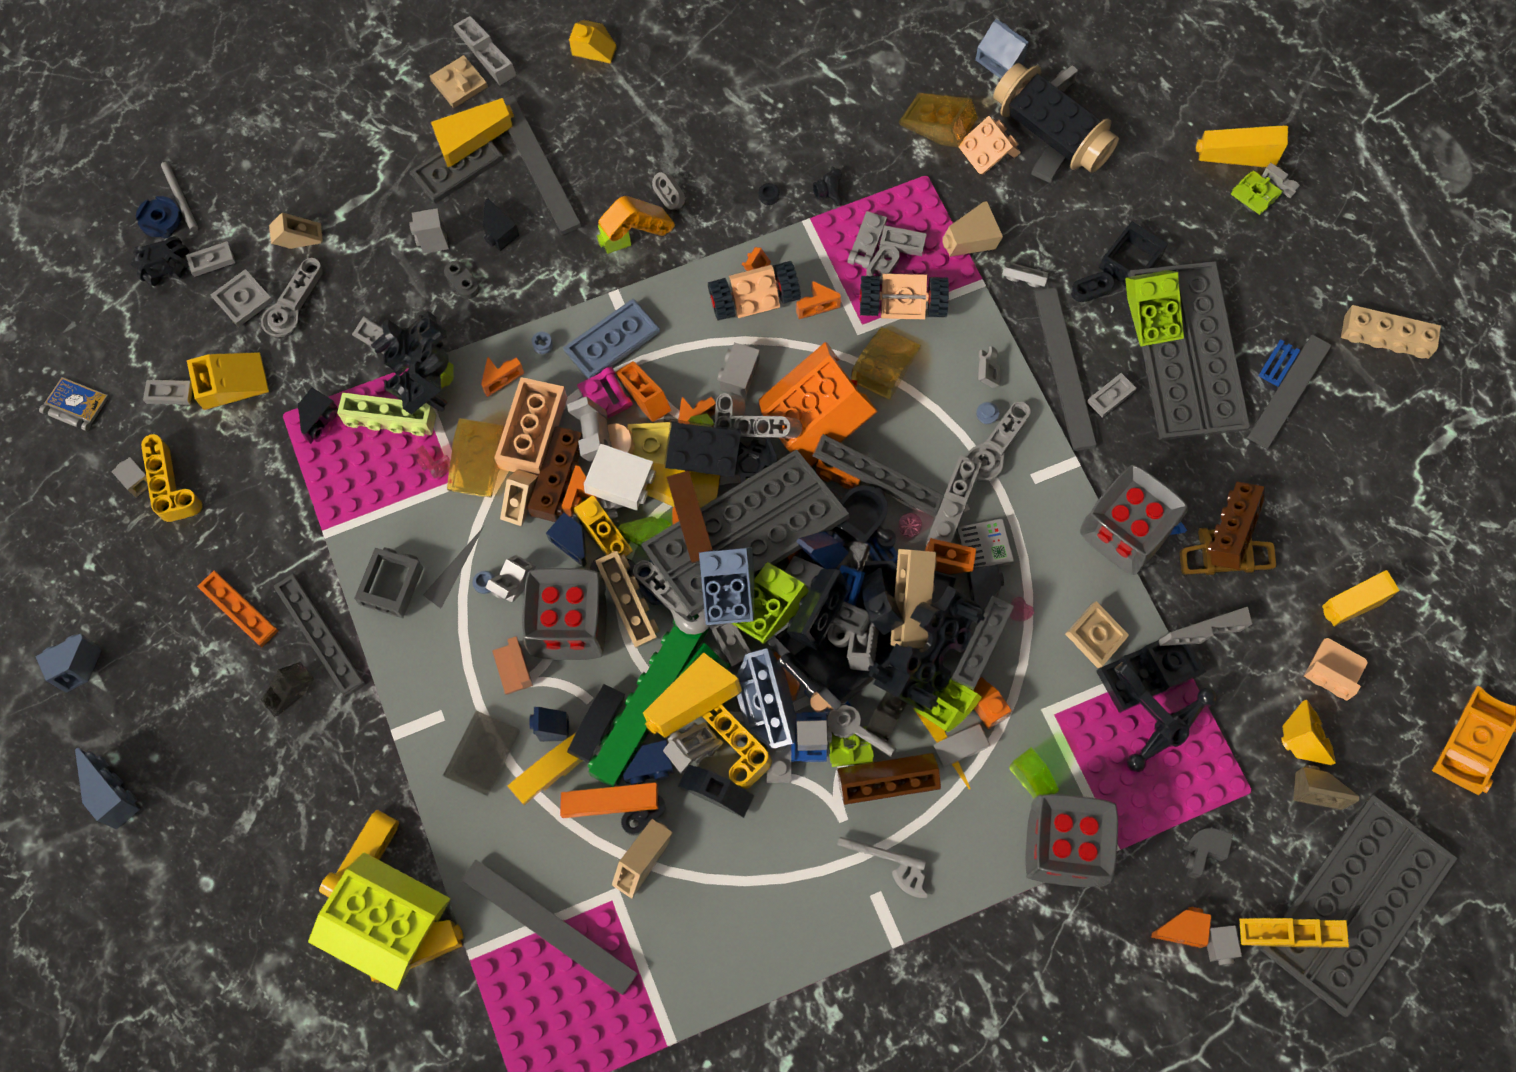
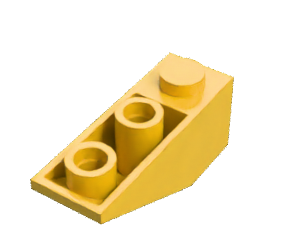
M593 495L574 508L575 516L582 522L585 530L606 555L618 551L620 556H628L633 552Z

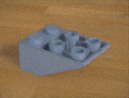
M752 547L699 552L706 625L754 621V561Z
M77 748L75 753L82 803L98 822L118 829L140 810L135 804L137 798L129 790L125 791L121 787L123 781L114 772L111 774L108 771L107 767L109 764L100 755L96 756L91 750L86 752Z

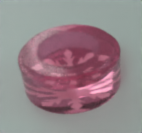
M913 513L903 515L898 524L900 533L905 537L917 536L922 527L921 519Z

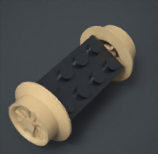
M1020 63L1012 66L998 83L993 98L1002 104L1001 115L1003 117L1012 116L1071 162L1070 168L1072 170L1083 166L1091 173L1097 171L1113 153L1119 141V137L1109 131L1111 120L1107 118L1100 121L1040 76L1041 68L1036 65L1030 69H1027Z

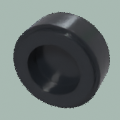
M773 183L763 184L758 191L759 200L765 205L777 203L780 197L779 188Z

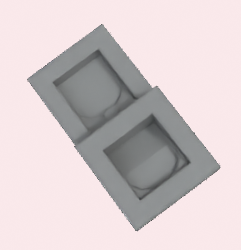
M980 724L934 744L944 767H948L967 756L970 757L991 746Z

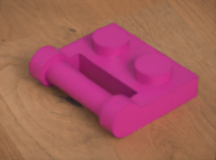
M607 367L601 373L577 384L583 398L587 396L606 410L607 419L627 410L633 405L631 399L626 397L615 377L616 373L612 367ZM605 381H608L619 400L615 405H613L602 385Z

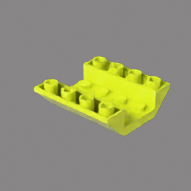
M363 852L346 869L321 909L308 942L398 991L411 968L409 964L434 921L438 922L451 898Z

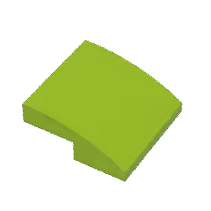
M950 679L944 690L940 692L934 691L933 695L938 697L936 702L939 704L937 707H933L932 710L925 708L924 712L915 708L914 711L946 732H950L972 712L982 697L966 686Z

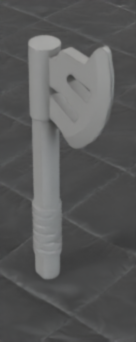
M839 837L837 844L839 846L901 864L898 869L892 871L897 885L911 896L918 898L928 897L927 893L922 889L924 875L921 873V870H924L925 860ZM909 866L912 867L911 873L904 880L902 878L903 874ZM916 877L917 882L915 888H912L910 884Z

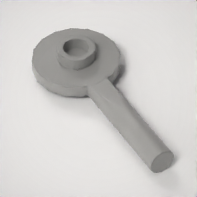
M843 705L835 711L833 709L829 713L827 724L835 736L848 738L856 734L890 757H893L897 749L861 727L860 714L854 707Z

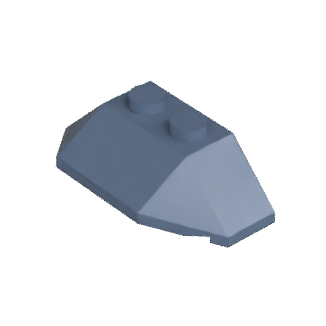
M770 648L745 654L744 661L737 674L742 688L737 697L746 730L770 749L793 744L795 741L796 713L784 669L777 664L778 660Z

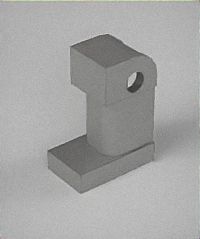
M587 396L567 404L568 412L581 421L583 439L578 441L580 456L587 461H593L600 444L612 447L609 439L607 412Z

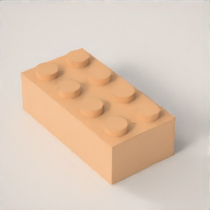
M523 377L520 378L495 455V461L499 469L512 472L519 469L539 476L556 426L559 427L567 401L564 386Z

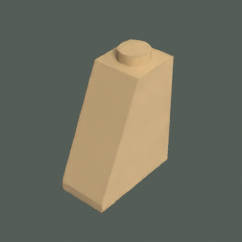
M986 201L950 225L942 240L944 248L947 249L949 256L952 257L996 249L1003 236Z
M652 819L620 859L612 886L633 898L668 846L673 832L664 824Z

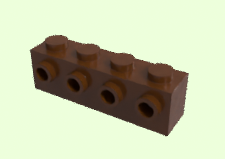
M558 426L555 427L528 505V511L532 517L556 522L559 516L563 514L562 504L575 465L579 466L580 450L578 441L583 439L582 432Z
M1236 482L1234 490L1229 491L1227 498L1228 506L1222 509V522L1216 525L1215 540L1210 541L1208 547V554L1211 555V565L1240 570L1265 502V486Z
M933 753L837 768L839 789L844 805L941 789L939 767Z

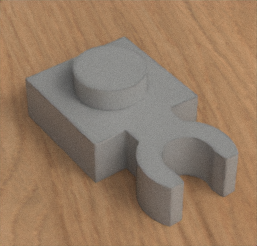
M1272 163L1267 166L1262 175L1265 179L1267 177L1271 178L1269 182L1281 189L1284 195L1289 198L1296 193V189L1300 186L1296 181L1287 179L1288 174Z

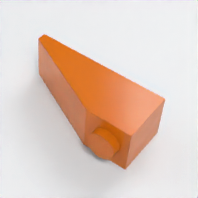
M634 361L615 372L640 409L652 422L672 411L663 390Z

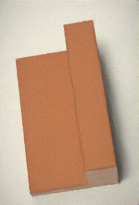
M517 636L507 639L509 645L492 650L506 695L533 686Z

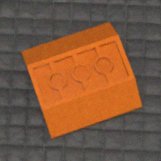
M824 342L758 399L763 416L791 417L801 422L802 432L797 438L779 439L789 452L797 449L811 467L819 460L812 455L822 434L841 443L878 412L868 397L857 390L837 362L840 359L827 342ZM782 426V430L787 429V426Z

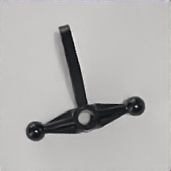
M1121 662L1114 669L1128 692L1156 720L1154 733L1142 751L1128 757V768L1135 773L1141 772L1146 767V760L1168 747L1182 745L1189 736V728L1203 707L1212 706L1217 701L1216 692L1211 688H1203L1198 692L1195 702L1176 713L1169 714L1145 689L1136 673L1124 662Z

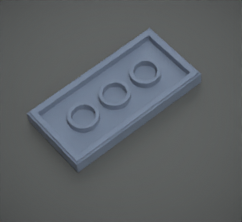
M633 298L563 347V349L586 378L589 379L601 373L605 368L612 367L660 333V328Z

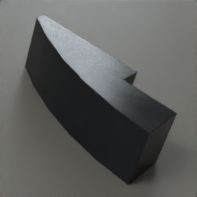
M603 684L580 724L567 753L587 763L590 762L602 739L611 728L612 721L623 705L624 693Z

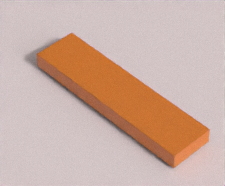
M215 570L197 586L261 648L279 631Z
M657 783L561 792L560 816L562 818L658 809Z

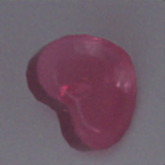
M1016 597L1012 600L1011 605L1014 607L1010 617L1013 620L1026 621L1033 616V607L1027 605L1022 597Z

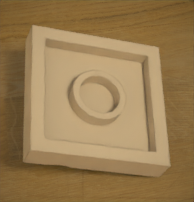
M464 55L430 75L433 84L453 108L488 88L486 81Z
M1097 601L1092 603L1065 633L1097 668L1102 667L1129 636Z

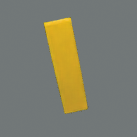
M576 733L545 754L507 785L524 806L539 792L548 789L562 775L565 777L583 761L567 753Z
M1240 919L1241 945L1349 948L1346 920Z

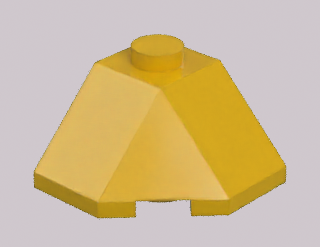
M586 20L575 23L569 38L572 55L606 63L612 62L617 46L603 24Z
M1308 700L1302 701L1282 726L1284 736L1281 739L1284 747L1288 751L1291 750L1295 757L1328 765L1336 763L1333 746L1329 738L1325 736L1321 727L1323 724Z

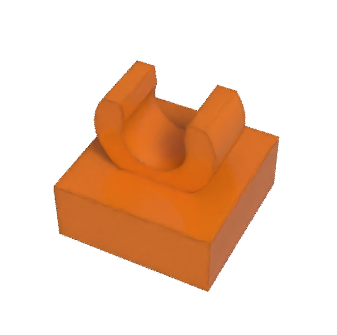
M755 247L752 253L747 254L748 259L746 263L742 262V266L746 271L769 266L771 261L762 248Z

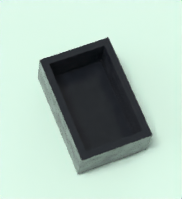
M671 419L664 463L665 468L734 477L741 435L740 429Z

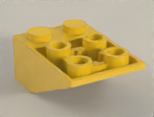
M260 353L208 354L187 360L194 398L203 410L269 392Z

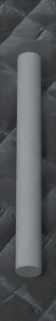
M169 162L161 163L162 170L190 231H197V223Z

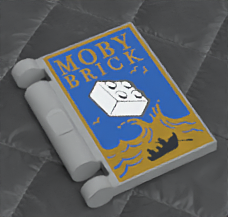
M61 377L45 403L40 406L39 412L43 414L48 412L50 417L77 428L81 426L82 430L88 431L109 397L106 394Z

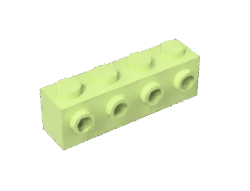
M342 393L337 412L343 423L351 428L363 426L375 431L387 429L393 433L411 432L416 436L432 435L436 419L433 407L427 403L413 414H410L403 410L402 400Z

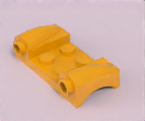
M1477 685L1432 771L1477 795H1480L1482 791L1487 793L1493 783L1490 777L1513 732H1516V706L1495 699Z

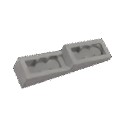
M471 16L453 26L458 35L499 86L517 76L512 62L492 43L490 36Z
M1248 606L1170 632L1159 640L1160 646L1199 644L1214 636L1215 633L1241 632L1252 625Z

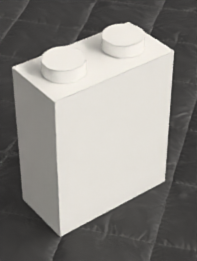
M600 444L584 482V491L587 494L638 510L639 504H644L648 491L645 489L647 484H652L656 471L653 470V461Z

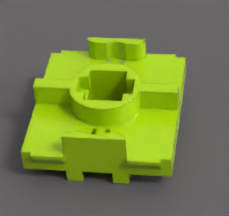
M1253 171L1248 173L1239 182V185L1233 189L1231 195L1260 215L1282 194V190L1269 182L1271 178L1267 177L1265 179Z
M863 726V728L870 732L868 726ZM832 733V742L829 743V757L832 767L873 762L874 754L869 742L856 734L848 738H840ZM848 745H855L854 748L848 749V747H844Z

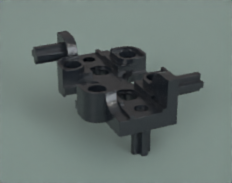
M429 311L424 315H419L417 321L404 329L387 319L382 323L383 335L371 344V347L374 348L377 354L385 350L383 362L393 369L396 374L388 381H384L385 390L402 400L403 410L410 414H413L425 403L437 411H444L448 402L437 394L441 391L440 375L446 370L449 362L446 351L442 348L440 349L443 346L442 340L447 337L446 329L437 323L436 316Z
M950 586L947 587L938 602L933 604L922 602L918 604L910 618L920 623L919 626L928 632L926 645L918 650L909 645L905 648L896 643L889 657L892 667L884 668L877 663L874 666L870 665L868 667L870 671L869 676L875 679L873 684L924 712L925 708L932 710L933 707H937L939 704L936 702L938 697L933 695L934 691L940 692L944 690L952 677L950 675L951 671L943 666V658L950 649L960 653L966 650L973 635L969 627L972 622L979 624L980 621H984L985 616L983 615L985 611L980 609L981 606Z

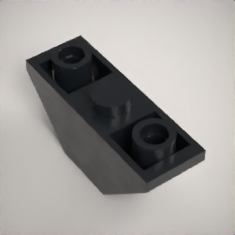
M693 765L687 767L678 785L679 788L742 818L745 817L754 799L753 794L734 782L709 770Z

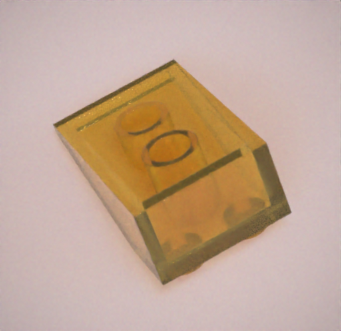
M918 93L899 123L901 126L940 145L959 147L978 119V116L970 98Z
M881 327L853 366L851 380H858V385L891 400L921 345Z
M459 418L453 439L447 483L448 491L492 498L499 472L495 455L504 430L503 425Z

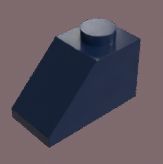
M563 513L546 532L548 540L581 566L585 567L587 560L585 537L581 526L582 522L574 515L569 517Z
M825 531L801 537L796 541L824 569H836L849 553L843 547L845 542L838 535L834 534L831 536Z

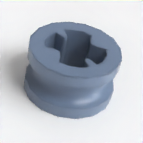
M538 332L532 337V345L537 353L546 354L551 351L553 343L548 333ZM539 341L546 342V345L542 346L539 344Z

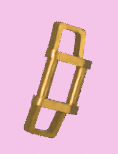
M1199 528L1198 535L1201 545L1186 547L1180 550L1181 572L1183 575L1204 573L1206 575H1214L1215 572L1231 571L1251 573L1254 570H1269L1276 567L1274 544L1271 542L1252 541V538L1240 570L1211 565V555L1208 554V547L1210 541L1215 539V529ZM1253 546L1267 548L1268 565L1254 566ZM1202 549L1204 569L1190 570L1187 565V552Z

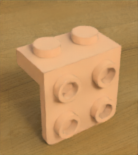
M990 116L961 140L958 145L980 174H985L1007 153L1013 158L1021 153L1017 148L1019 143L1012 135L1008 137L1004 132L1007 130L1006 126L1000 120L996 122Z
M1325 638L1321 642L1304 677L1332 692L1337 697L1348 701L1358 693L1361 687L1357 683L1367 665V660L1335 641Z

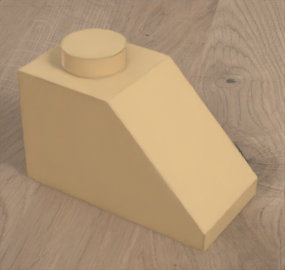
M281 213L269 225L271 244L292 249L323 242L321 223Z
M517 469L507 478L501 520L519 526L523 525L528 514V505L538 475Z

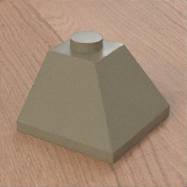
M1306 765L1296 772L1293 801L1343 810L1359 801V796L1329 772L1320 771V768L1317 766Z

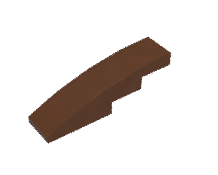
M688 470L667 476L666 478L690 560L693 564L700 562L699 552L713 550Z

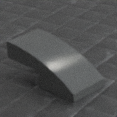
M1049 145L1034 166L1031 175L1051 183L1066 158Z

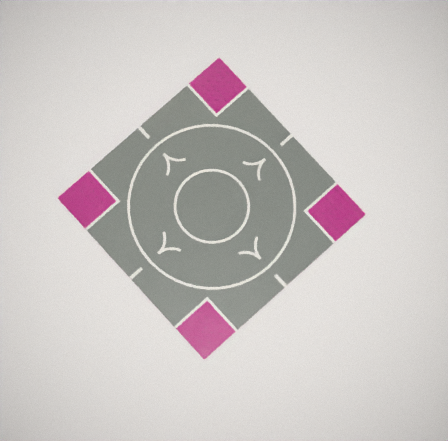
M928 176L911 180L447 352L449 362L454 365V379L449 386H444L437 394L445 399L448 404L442 412L434 409L436 419L432 435L416 436L411 432L403 431L402 433H393L387 429L375 431L363 426L351 428L343 423L337 413L336 417L324 427L320 437L310 444L301 433L298 408L283 414L285 425L447 896L451 898L450 905L454 917L462 929L464 935L462 940L508 1072L614 1071L1044 884V882L1028 879L1026 877L1025 865L1028 819L1031 803L1038 795H1073L1115 803L1118 812L1117 851L1244 797L1251 792V787L1212 713L1205 706L1189 728V736L1182 745L1168 747L1146 760V767L1141 772L1135 773L1128 768V757L1142 751L1154 733L1156 720L1141 704L1119 713L1096 672L1099 668L1083 654L1065 633L1087 608L1097 601L1129 634L1128 638L1103 665L1105 666L1121 659L1125 655L1142 649L1150 643L1160 640L1169 632L1138 573L1136 575L1130 574L1115 565L1092 547L1080 534V527L1085 517L1091 513L1099 499L970 254L950 257L947 249L944 248L942 239L953 222ZM866 211L887 217L885 226L926 233L922 257L899 252L898 264L891 274H927L926 292H928L930 277H948L949 304L947 317H928V302H926L925 319L881 318L880 300L878 316H860L861 276H866L867 269L862 268L860 264L855 263L853 265L847 262ZM880 237L879 243H878V245H877L876 251H875V253H874V256L877 254V252H878L879 249H880L879 247H880L881 237ZM755 247L762 248L770 259L772 267L776 264L792 261L797 273L798 284L800 285L801 298L799 300L783 304L779 297L780 308L742 318L737 317L735 310L734 317L719 321L716 319L710 299L708 282L726 278L730 292H732L729 276L746 272L742 262L746 263L748 259L747 254L752 253ZM812 281L840 293V308L798 319L796 302L804 297H813L811 291ZM634 298L660 328V333L613 365L612 368L616 372L634 361L663 390L672 411L652 422L615 375L626 397L631 399L633 405L627 410L607 419V425L617 423L628 428V424L670 422L671 419L678 420L682 397L692 409H694L699 401L707 400L710 397L716 402L720 394L728 393L720 390V382L717 381L720 369H724L726 366L725 356L728 349L732 350L734 342L760 350L759 364L746 398L743 397L745 401V416H763L758 399L824 342H827L840 359L837 362L849 379L858 380L857 390L864 393L878 411L841 443L945 495L960 455L966 457L967 452L973 447L985 442L1014 403H1026L1030 407L1031 413L1025 425L1004 452L1003 468L1000 474L989 481L975 480L958 527L1003 519L1014 560L1013 564L998 567L999 572L1003 573L1004 586H1001L996 598L1014 607L980 676L1000 692L1012 712L1007 719L988 730L973 709L958 726L950 732L945 731L947 737H950L980 724L991 745L970 757L967 756L959 760V764L971 789H968L953 765L943 766L934 747V744L937 742L914 711V707L873 684L875 679L848 701L859 712L861 727L868 726L872 734L897 749L894 756L890 757L871 744L874 754L873 762L933 753L939 767L941 789L844 805L839 789L837 768L847 766L832 767L829 757V743H827V762H791V783H767L766 771L750 788L745 789L754 795V799L745 817L742 818L679 788L678 785L685 771L680 773L672 763L674 773L669 774L668 778L663 780L651 778L645 780L644 783H657L658 795L663 798L666 809L663 816L656 822L664 824L673 833L668 846L633 898L612 886L620 859L639 836L629 835L623 830L621 819L625 812L562 818L560 816L561 792L609 787L590 776L588 772L590 769L588 768L589 763L582 761L565 777L562 775L548 789L539 792L525 806L508 788L507 785L563 742H540L538 737L533 734V729H530L529 718L530 714H534V707L567 712L569 716L570 737L577 732L603 684L625 694L623 705L618 713L622 714L626 708L625 701L631 692L635 693L639 686L637 681L640 675L648 671L651 656L655 651L659 652L662 647L661 640L667 631L671 632L674 627L672 624L674 618L669 608L664 604L653 605L646 600L650 609L646 613L650 620H655L660 632L656 633L657 639L635 648L605 583L607 611L603 656L589 660L543 659L531 656L524 645L522 625L524 591L515 601L510 602L507 599L495 597L492 592L480 594L474 589L472 582L477 573L489 571L495 577L499 576L506 559L515 555L535 565V569L576 568L590 570L591 563L596 558L606 556L583 525L581 526L585 537L587 560L585 567L581 566L548 540L546 532L555 522L532 517L529 511L522 526L500 519L506 481L514 472L499 469L495 461V455L521 377L564 386L567 401L559 427L582 432L581 421L568 412L567 404L583 398L577 384L587 380V378L564 352L563 347ZM538 332H546L552 339L553 347L546 354H539L533 348L532 337ZM540 340L539 344L545 346L546 342ZM990 346L997 349L996 364L1000 365V386L991 388L978 380L979 360H981L979 358V351L984 350L989 353ZM487 357L490 358L497 369L504 362L513 360L516 357L520 361L524 374L487 397L481 385ZM393 372L331 395L328 398L334 401L337 408H339L342 393L400 400L384 388V381H388L396 374ZM608 381L603 382L602 385L613 405L617 404L619 400ZM984 402L993 403L999 409L998 419L992 424H983L977 418V408ZM1022 409L1014 410V414L1017 417L1022 418L1026 415ZM714 414V415L711 416L710 418L713 420V423L715 424V414ZM1011 421L1004 431H1011L1014 423ZM740 438V442L747 448L753 439L759 440V444L764 446L766 444V438ZM770 438L777 455V461L791 453L779 438ZM579 456V466L587 477L593 461H587ZM983 459L980 463H982V466H985L988 461ZM817 463L811 467L815 472ZM825 463V465H826L827 467H833V466H831V465ZM735 469L734 477L720 475L717 498L741 484L737 469ZM823 481L829 489L837 490L841 498L851 490L843 488L834 481ZM861 481L860 486H870V487H873V486H871V485H869V484H867V483ZM885 493L888 512L882 528L892 530L895 533L896 542L894 548L897 553L899 549L925 551L929 542L927 539L936 516L933 517ZM647 495L644 504H640L638 510L625 506L616 509L619 523L614 525L633 550L631 554L626 556L627 559L632 560L635 564L639 561L650 560L642 549L641 544L673 525L672 506ZM581 497V503L585 501L587 498ZM908 518H909L910 524L913 522V520H915V522H914V524H912V526H913V525H919L918 527H916V526H915V527H912V528H915V530H917V532H915V531H913V529H911L912 535H911L910 532H909L910 529H908V528H905V529L903 528V529H902V528H901V527H904V526L907 527V525H909L908 520H907ZM482 529L440 609L423 594ZM956 530L951 543L960 545L959 537ZM843 540L845 542L843 547L849 553L836 569L840 570L841 565L854 568L858 562L873 561L866 549L861 553ZM871 541L870 544L879 556L880 560L884 561ZM384 547L390 548L402 556H405V554L414 555L423 566L404 618L360 606L354 599L375 548L382 550ZM803 549L798 555L799 558L818 565ZM884 550L889 559H892L893 557L889 551ZM382 559L369 594L396 601L410 567ZM968 572L949 574L956 576L953 588L971 599L967 579ZM655 582V584H656L657 586H658V585L664 586V584L661 585L660 583ZM639 589L636 590L637 593H638L639 598H640V599L643 598V596L641 595ZM972 622L969 627L972 630V634H974L978 626L976 622ZM788 623L774 635L779 634L781 631L787 628ZM738 628L751 653L770 648L772 653L776 652L767 643L768 641L763 644ZM709 629L699 648L703 643L707 644L721 659L729 664ZM517 636L533 686L506 695L492 650L509 645L507 639ZM950 649L945 654L943 666L951 671V676H953L965 650L960 653ZM741 665L733 669L730 666L728 671L737 677ZM1194 679L1154 699L1169 714L1176 713L1197 700L1199 689ZM802 685L796 700L792 701L795 713L815 712L810 706V699L804 693L805 688ZM736 695L721 705L745 728L742 712L738 711L740 705ZM714 709L709 711L714 717L718 715ZM702 716L677 730L683 734L684 730L692 723L696 722L699 725L705 722L714 735L724 743L713 756L709 757L707 754L699 763L696 764L695 761H692L690 765L709 770L730 780L729 770L741 756ZM725 721L721 726V730H728L732 722ZM611 724V728H610L609 731L607 732V734H609V735H610V733L612 732V730H613V728H614V726H613L612 724ZM650 731L642 746L666 740L668 745V738L671 735L664 738L658 732L654 734ZM694 737L684 744L690 749L700 742ZM743 737L739 739L738 747H744L748 743V738ZM754 737L767 750L766 744ZM848 745L844 747H848V749L854 748L855 745ZM601 746L598 747L594 755L599 754L602 749ZM758 754L754 758V764L762 763L765 755ZM747 771L738 773L737 781L745 780ZM623 777L618 786L631 785V783L626 784ZM636 819L630 822L631 827H636L639 824V821ZM839 837L925 860L924 870H921V873L924 875L922 889L927 893L928 897L918 898L911 896L897 885L892 871L898 869L901 864L837 845ZM475 860L481 862L635 971L638 975L625 994L621 995L461 881ZM909 866L903 874L902 878L904 880L911 873L912 867ZM916 877L910 884L912 888H915L917 882Z

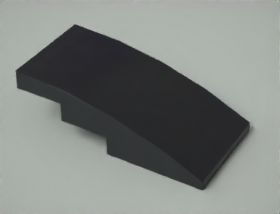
M1159 640L1144 646L1138 651L1125 655L1113 663L1100 667L1096 671L1119 713L1140 705L1128 692L1114 670L1121 662H1124L1136 673L1145 689L1153 698L1206 673L1191 644L1160 646Z

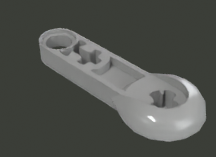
M307 258L304 260L277 303L263 313L261 326L270 336L285 337L296 329L298 312L323 273L321 264L317 259ZM311 265L317 266V270L309 273L306 271ZM280 317L283 318V321H281V322L278 321L279 323H276L275 320H276L277 318H278L279 320H280Z
M1014 403L988 439L967 452L966 458L981 462L983 459L988 461L985 466L981 465L977 480L989 481L1000 474L1003 468L1004 452L1025 425L1031 413L1030 407L1026 403ZM1022 409L1026 415L1022 418L1017 417L1014 414V410ZM1012 421L1014 424L1011 431L1005 432L1004 429Z
M643 560L636 563L633 569L635 578L671 610L675 624L681 631L686 634L695 635L704 632L710 627V625H706L704 609L698 613L699 618L690 620L691 617L688 611L651 562ZM644 567L651 569L647 577H640L638 575L640 569ZM656 579L658 583L664 584L666 588L664 590L658 589L653 580Z

